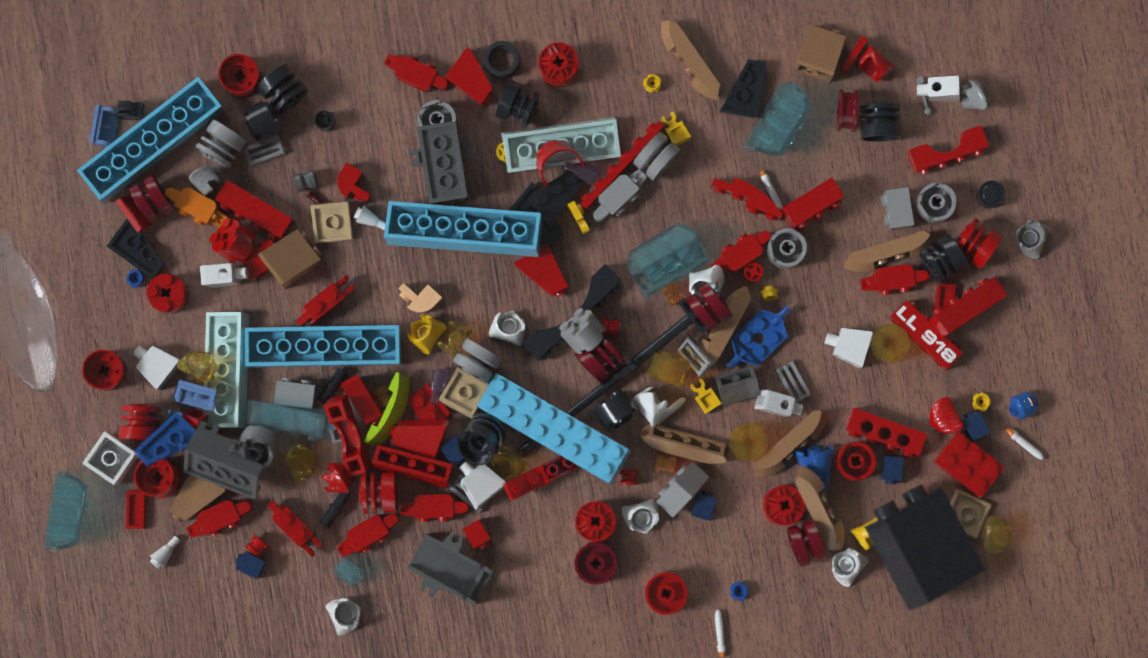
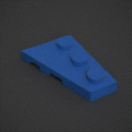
M176 412L134 451V454L143 463L150 466L185 450L196 430Z

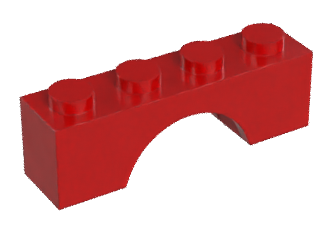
M982 125L963 131L960 134L958 147L951 152H938L928 144L909 149L907 155L914 174L920 172V175L931 172L930 168L938 166V169L949 166L948 162L956 160V163L964 161L968 155L974 154V157L982 155L989 145Z
M348 395L330 398L323 407L329 424L334 425L339 433L343 448L342 461L347 475L351 477L366 473L372 464Z

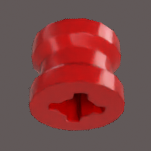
M758 263L748 264L743 272L744 278L749 283L758 282L763 276V268Z
M605 318L604 327L606 332L603 331L602 336L605 338L610 336L613 339H617L620 320L613 322Z
M637 469L620 470L621 480L619 485H638V480H636Z
M254 534L252 541L246 544L245 548L258 558H261L262 552L268 549L269 545Z

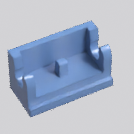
M95 106L89 140L92 145L108 147L115 141L119 121L116 115L119 110H115L112 107Z
M179 380L175 399L176 402L214 411L219 391Z

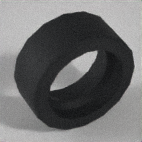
M496 41L491 44L484 54V64L488 73L499 79L514 75L520 65L519 52L516 47L506 41ZM498 49L508 50L513 56V63L507 70H496L491 64V56Z

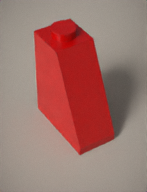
M466 47L446 74L445 79L483 107L485 103L489 104L494 96L492 94L493 88L471 49Z
M549 246L539 250V257L525 256L514 262L515 267L549 296L555 295L558 298L566 294L565 290L568 289V285Z
M357 374L341 383L367 426L370 424L377 425L383 413L362 377Z
M401 420L398 425H394L390 435L393 438L391 443L421 456L435 459L450 420Z

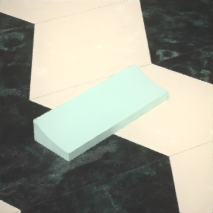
M614 117L501 133L508 173L537 169L536 156L540 148L545 143L553 140L564 141L571 145L583 162L621 156L617 121ZM560 151L550 156L543 168L580 162L576 154L570 151Z
M206 312L204 387L219 391L214 411L203 409V413L209 415L206 428H212V426L218 428H246L248 368L245 367V328H249L248 313Z

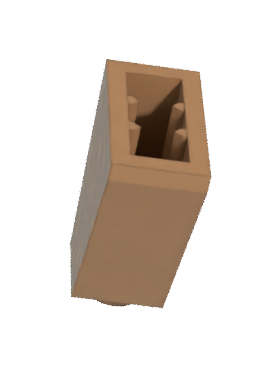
M189 475L169 511L173 513L172 517L180 522L183 519L189 521L226 494L228 489Z

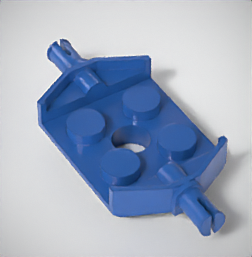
M785 306L777 314L760 309L730 339L735 354L734 358L726 364L729 367L734 362L729 368L730 370L741 362L757 367L788 337L783 321L792 312L789 309L784 314L789 307ZM754 334H762L764 341L761 344L755 343L753 341Z

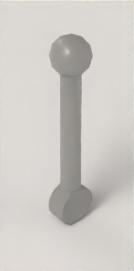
M918 77L916 83L923 84L924 79ZM922 96L925 106L924 113L931 115L932 110L928 106L927 98Z

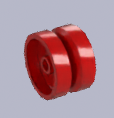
M660 572L648 580L644 596L647 604L653 611L661 615H671L677 613L684 606L687 600V588L679 576L671 572ZM665 589L669 591L667 597L662 595V591Z

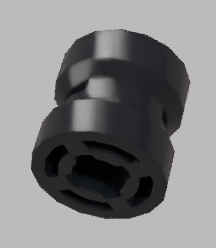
M326 110L319 111L314 117L315 125L322 132H329L335 126L334 117Z

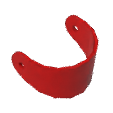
M553 140L545 143L536 156L537 171L545 186H547V183L544 179L543 167L547 159L554 153L570 151L576 154L582 167L585 166L574 148L564 141Z

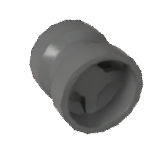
M313 169L307 170L303 174H294L298 192H303L307 188H317Z

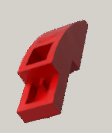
M736 177L732 184L714 178L711 185L714 192L721 195L725 193L732 195L731 198L737 201L746 200L744 208H747V212L751 214L766 215L765 218L771 221L781 219L783 214L768 196L753 185Z
M560 455L502 485L510 501H513L580 467Z

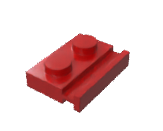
M428 383L408 397L407 403L419 419H444L451 414L446 406L439 401V397Z

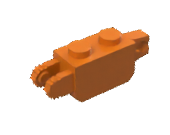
M172 187L165 191L166 197L175 202L174 206L178 208L177 212L185 217L188 214L193 216V221L201 226H204V224L210 226L212 224L220 227L223 220L227 218L219 212L216 202L189 187L184 188L181 192Z

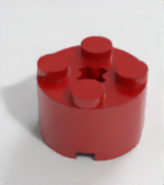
M226 218L218 230L210 236L209 241L212 243V250L230 263L236 264L235 261L242 262L249 256L254 247L252 240H255L256 237L253 231L237 220Z
M165 273L156 276L151 280L146 289L149 303L153 308L162 313H177L186 306L188 301V288L186 284L172 274ZM167 290L170 291L169 294L171 296L169 298L165 296V291Z
M862 442L845 444L838 450L835 456L837 472L843 478L850 481H859L867 478L872 474L876 465L872 449ZM858 457L859 465L853 466L851 458Z

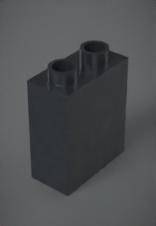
M923 484L910 489L902 494L906 502L905 505L898 508L895 501L892 500L873 510L878 520L864 527L909 611L930 604L986 570L942 487L926 492Z

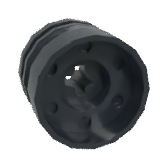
M288 64L273 70L257 87V90L265 100L272 98L269 104L272 108L275 107L274 111L278 115L295 107L308 92L307 87L302 85L300 79L293 81L296 74Z
M510 80L502 94L495 117L507 122L514 115V125L516 126L522 118L521 128L526 129L537 112L541 92L536 90L531 98L532 88H528L524 94H521L522 84Z
M874 102L860 106V113L864 114L860 116V120L869 122V124L860 127L861 140L884 142L900 139L901 125L892 123V121L900 119V114L896 113L900 111V105L888 102Z
M945 235L936 241L938 251L932 245H929L927 247L928 252L925 249L919 252L925 270L940 286L945 284V279H952L950 270L959 275L969 268L968 261L962 250L949 235Z
M482 413L475 415L457 439V448L460 455L472 464L484 465L489 463L504 444L507 437L506 429L503 423L491 414Z

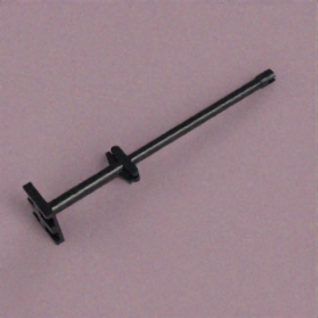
M684 298L681 299L678 304L686 313L684 317L635 356L630 357L625 365L575 403L565 413L575 417L631 371H636L640 365L692 324H695L702 334L709 329L695 314ZM531 438L516 450L520 452L525 448L526 451L521 454L524 458L540 443Z

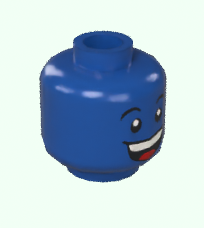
M1022 392L1010 399L1008 409L1012 416L1023 420L1036 414L1039 403L1034 394Z

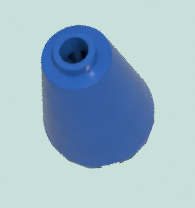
M820 445L802 447L800 451L796 450L799 466L801 467L802 465L814 472L825 486L822 491H825L826 495H828L834 447L826 445V449L820 448Z

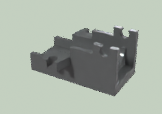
M456 121L417 127L421 148L408 152L409 157L412 155L417 156L415 162L410 161V166L424 167L429 203L435 205L438 202L463 198L469 200L463 160L475 156V152H467V147H474L473 142L459 141Z
M201 421L185 449L183 472L256 499L261 489L259 482L264 465L247 459L249 455L247 443L243 442L242 446H239L237 444L238 440H232L217 434L219 431L218 427L212 426V430H206L207 423Z
M451 532L443 542L425 534L410 565L407 567L424 577L420 591L424 593V589L430 587L431 593L428 596L433 597L441 587L468 603L476 605L494 570L461 553L460 549L463 538L459 537V541L454 543L452 541L454 533Z

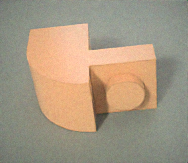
M404 283L398 288L401 291L399 295L407 303L410 300L412 301L407 308L414 313H428L435 309L443 300L429 285L418 296Z

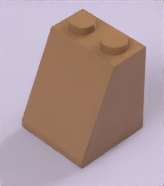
M810 24L793 71L830 83L846 36H843V33L837 30H825V27L820 24Z
M298 229L258 254L280 285L285 289L322 262L319 258L322 256L316 246L312 248L308 243L310 238L304 231L300 233Z

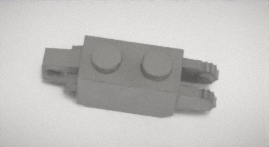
M640 169L630 176L620 175L599 195L600 206L593 213L594 221L599 223L608 215L611 217L615 214L619 216L626 209L624 206L628 202L632 203L639 197L640 186L647 176Z

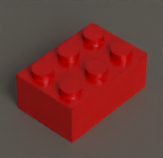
M833 177L784 206L781 213L790 229L800 231L808 226L810 220L813 219L815 222L823 217L826 210L833 211L842 204L841 200L844 198V195Z
M959 431L953 434L932 462L977 498H982L1005 468Z

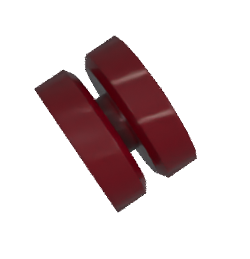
M150 175L144 179V186L147 192L138 183L130 187L129 191L139 211L150 224H153L160 219L156 207L164 215L173 212L174 208L159 182L153 175Z
M706 283L699 288L700 294L705 299L704 301L694 293L686 301L704 325L713 332L720 327L715 314L725 322L733 314L720 294Z
M813 519L802 522L804 535H802L797 525L786 528L791 550L800 568L810 565L811 558L809 552L816 562L827 559L820 534Z
M592 542L580 548L576 554L574 565L580 579L588 584L598 585L611 579L616 571L617 561L611 548L603 543ZM595 559L599 561V566L597 567L592 566V561Z

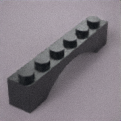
M606 264L591 277L588 295L580 307L583 310L591 311L596 306L601 307L607 301L605 297L610 292L614 294L621 287L619 285L621 279ZM561 324L548 329L535 330L522 345L538 361L540 359L544 361L551 355L552 352L550 350L555 345L559 347L565 341L559 329Z

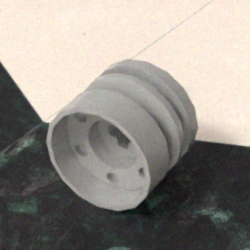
M212 120L206 129L212 136L211 139L203 136L200 138L207 144L206 147L200 143H197L195 147L210 161L230 168L232 164L225 160L226 157L234 161L236 159L230 153L231 149L240 152L247 141L223 124Z

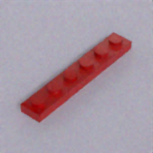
M660 121L656 124L651 123L645 130L647 134L643 138L639 136L634 141L632 150L630 152L626 150L620 156L621 161L617 165L613 164L607 170L608 175L604 179L600 178L593 185L595 189L591 193L586 192L580 199L582 201L580 205L585 211L627 169L644 147L664 129V125Z

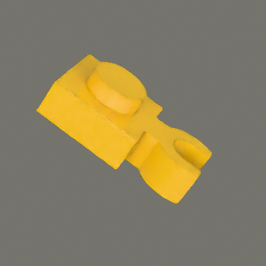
M670 112L672 120L667 121L663 116L662 123L664 126L669 127L665 129V133L671 143L679 146L690 140L691 135L682 121L676 123L675 113Z
M575 201L567 204L582 234L589 232L590 229L582 216L585 212L580 203L576 205Z
M700 378L701 387L697 389L691 384L690 388L693 392L699 394L695 400L704 414H707L719 406L721 402L712 388L708 390L704 388L705 382Z

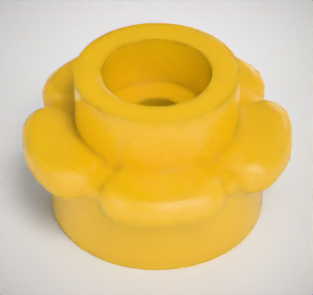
M650 74L644 79L643 86L650 93H653V91L658 92L661 89L662 80L659 76Z
M766 286L760 292V295L764 301H773L778 298L779 290L774 288V286Z
M977 393L972 398V406L976 410L986 411L987 407L991 405V400L986 393Z

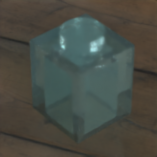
M345 556L332 573L349 586H352L353 584L357 585L363 578L361 573L364 570Z

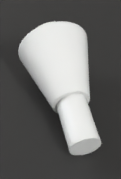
M365 206L362 209L358 207L354 215L356 223L377 226L385 230L386 222L378 219Z
M174 536L167 545H164L150 555L152 558L150 562L158 569L160 567L165 568L173 549L180 540Z

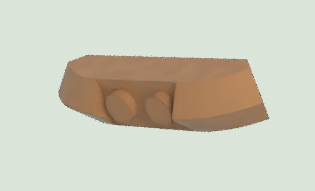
M662 21L661 35L667 51L675 50L674 55L676 59L685 64V71L690 78L694 77L690 84L695 90L707 98L717 100L720 83L678 23Z
M921 231L852 252L848 255L843 268L855 272H870L875 270L874 263H877V266L888 263L887 259L895 257V260L907 257L906 253L913 259L920 256L919 252L925 249L927 251V247L932 245L936 238L926 231Z
M747 286L734 291L727 297L725 302L733 316L726 322L719 318L720 327L711 332L708 337L711 341L703 339L700 344L703 351L714 362L709 368L715 366L751 301Z
M812 411L755 462V477L770 476L785 468L786 466L781 461L782 459L787 461L795 454L793 450L797 446L801 448L809 441L807 439L808 436L814 441L819 437L826 425L828 412Z
M651 424L645 426L638 434L645 443L661 452L708 464L732 461L731 451L726 443L658 425L652 428Z
M801 465L795 484L826 547L833 551L841 550L845 540L843 523L840 519H836L834 509L830 508L827 503L828 497L825 491H822L825 488L823 482L814 472Z

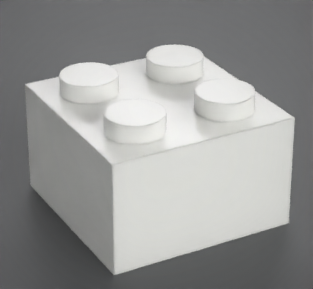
M104 431L82 464L111 484L119 486L138 457L134 454L135 450L111 433Z

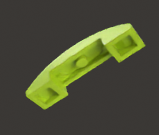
M398 372L395 373L388 388L393 391V394L378 427L371 425L364 440L365 443L375 447L382 445L389 438L393 426L398 425L408 401L410 378Z

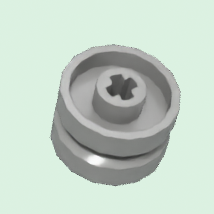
M659 132L644 147L633 162L640 170L646 168L651 163L646 171V175L653 181L666 171L681 150L674 143L669 144L663 150L668 138L662 132Z
M466 338L461 347L470 356L457 353L453 362L471 376L478 377L488 383L493 374L484 366L488 365L493 369H497L502 359Z

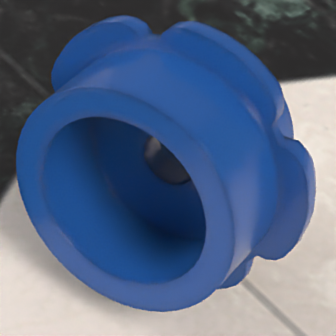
M133 269L128 273L126 281L131 287L138 288L145 283V275L140 270Z
M743 582L733 583L730 587L731 597L738 601L744 600L749 594V589Z

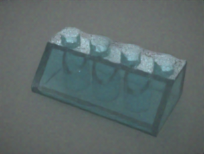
M254 400L248 401L247 424L271 428L277 434L286 431L289 432V436L300 438L301 435L308 436L307 440L319 442L320 438L325 439L328 424L327 415Z

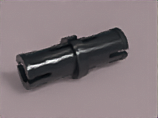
M338 367L330 380L326 381L325 387L316 399L325 404L335 392L339 391V386L348 374Z
M340 492L333 503L329 504V509L320 522L330 528L337 516L342 514V509L351 498V495Z

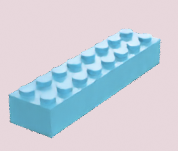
M197 77L80 167L77 172L98 199L106 203L225 109L203 81Z
M389 201L384 239L387 245L539 257L543 219L541 213Z
M399 325L245 328V367L401 365V327Z
M497 373L477 405L480 409L611 485L631 453L624 446Z

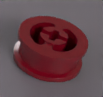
M839 89L836 130L851 129V132H855L858 116V90L850 93Z

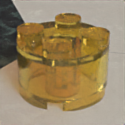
M886 324L876 329L872 334L869 344V351L873 358L885 364H892L901 360L910 348L908 334L902 327L896 324ZM886 339L893 342V348L885 346L887 343Z
M658 351L654 353L646 375L668 385L673 383L675 387L683 388L690 369V361L682 358H673L671 353Z
M743 423L731 432L728 446L735 458L743 462H752L765 454L768 448V437L761 426L754 423ZM746 437H749V440H753L750 448L743 444Z

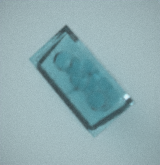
M793 82L779 84L741 147L747 152H760L765 155L778 156L783 155L787 147L794 143L796 139L795 134L804 126L806 122L804 119L811 109L807 95L799 86Z
M677 223L630 250L627 264L635 283L643 297L646 298L711 259L696 231L688 225Z
M55 472L43 548L48 550L67 549L76 545L79 540L80 530H84L85 519H82L83 511H87L89 500L86 499L87 485L79 478L65 472Z

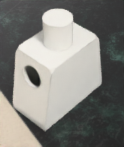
M959 76L928 78V84H917V96L928 95L929 101H960ZM936 87L941 88L939 91H934Z
M233 263L200 266L201 285L211 288L240 285L241 279L249 277L247 267H239V265Z
M841 328L838 336L827 333L824 344L835 347L833 351L835 357L857 368H862L873 332Z
M139 345L133 352V355L140 360L136 368L157 390L162 389L182 363L181 360L154 346H151L147 351Z
M759 390L760 395L757 396L754 409L784 417H790L791 414L801 415L803 405L794 403V397L770 390Z
M467 461L460 467V470L466 475L461 480L460 485L475 510L504 488L502 484L505 481L485 464L474 468Z

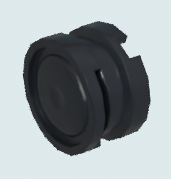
M118 101L117 107L119 112H117L116 117L124 120H142L144 118L142 110L145 104L141 102Z
M992 180L986 181L979 186L976 194L979 205L987 209L997 207L1005 197L1003 186L997 181Z

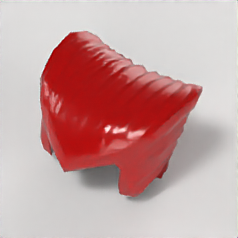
M871 44L868 45V49H866L858 63V67L877 83L890 74V72L897 69L895 64L890 62Z
M942 397L932 405L929 413V425L944 434H952L963 428L964 424L950 397Z
M329 462L327 470H331V472L321 477L322 480H326L329 486L323 488L328 493H347L349 486L355 481V476L348 477L344 463Z

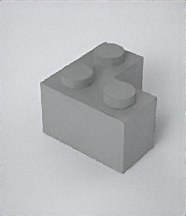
M693 462L688 467L683 465L677 472L679 477L675 475L668 482L670 487L665 485L658 493L661 497L656 503L672 517L683 508L709 478Z

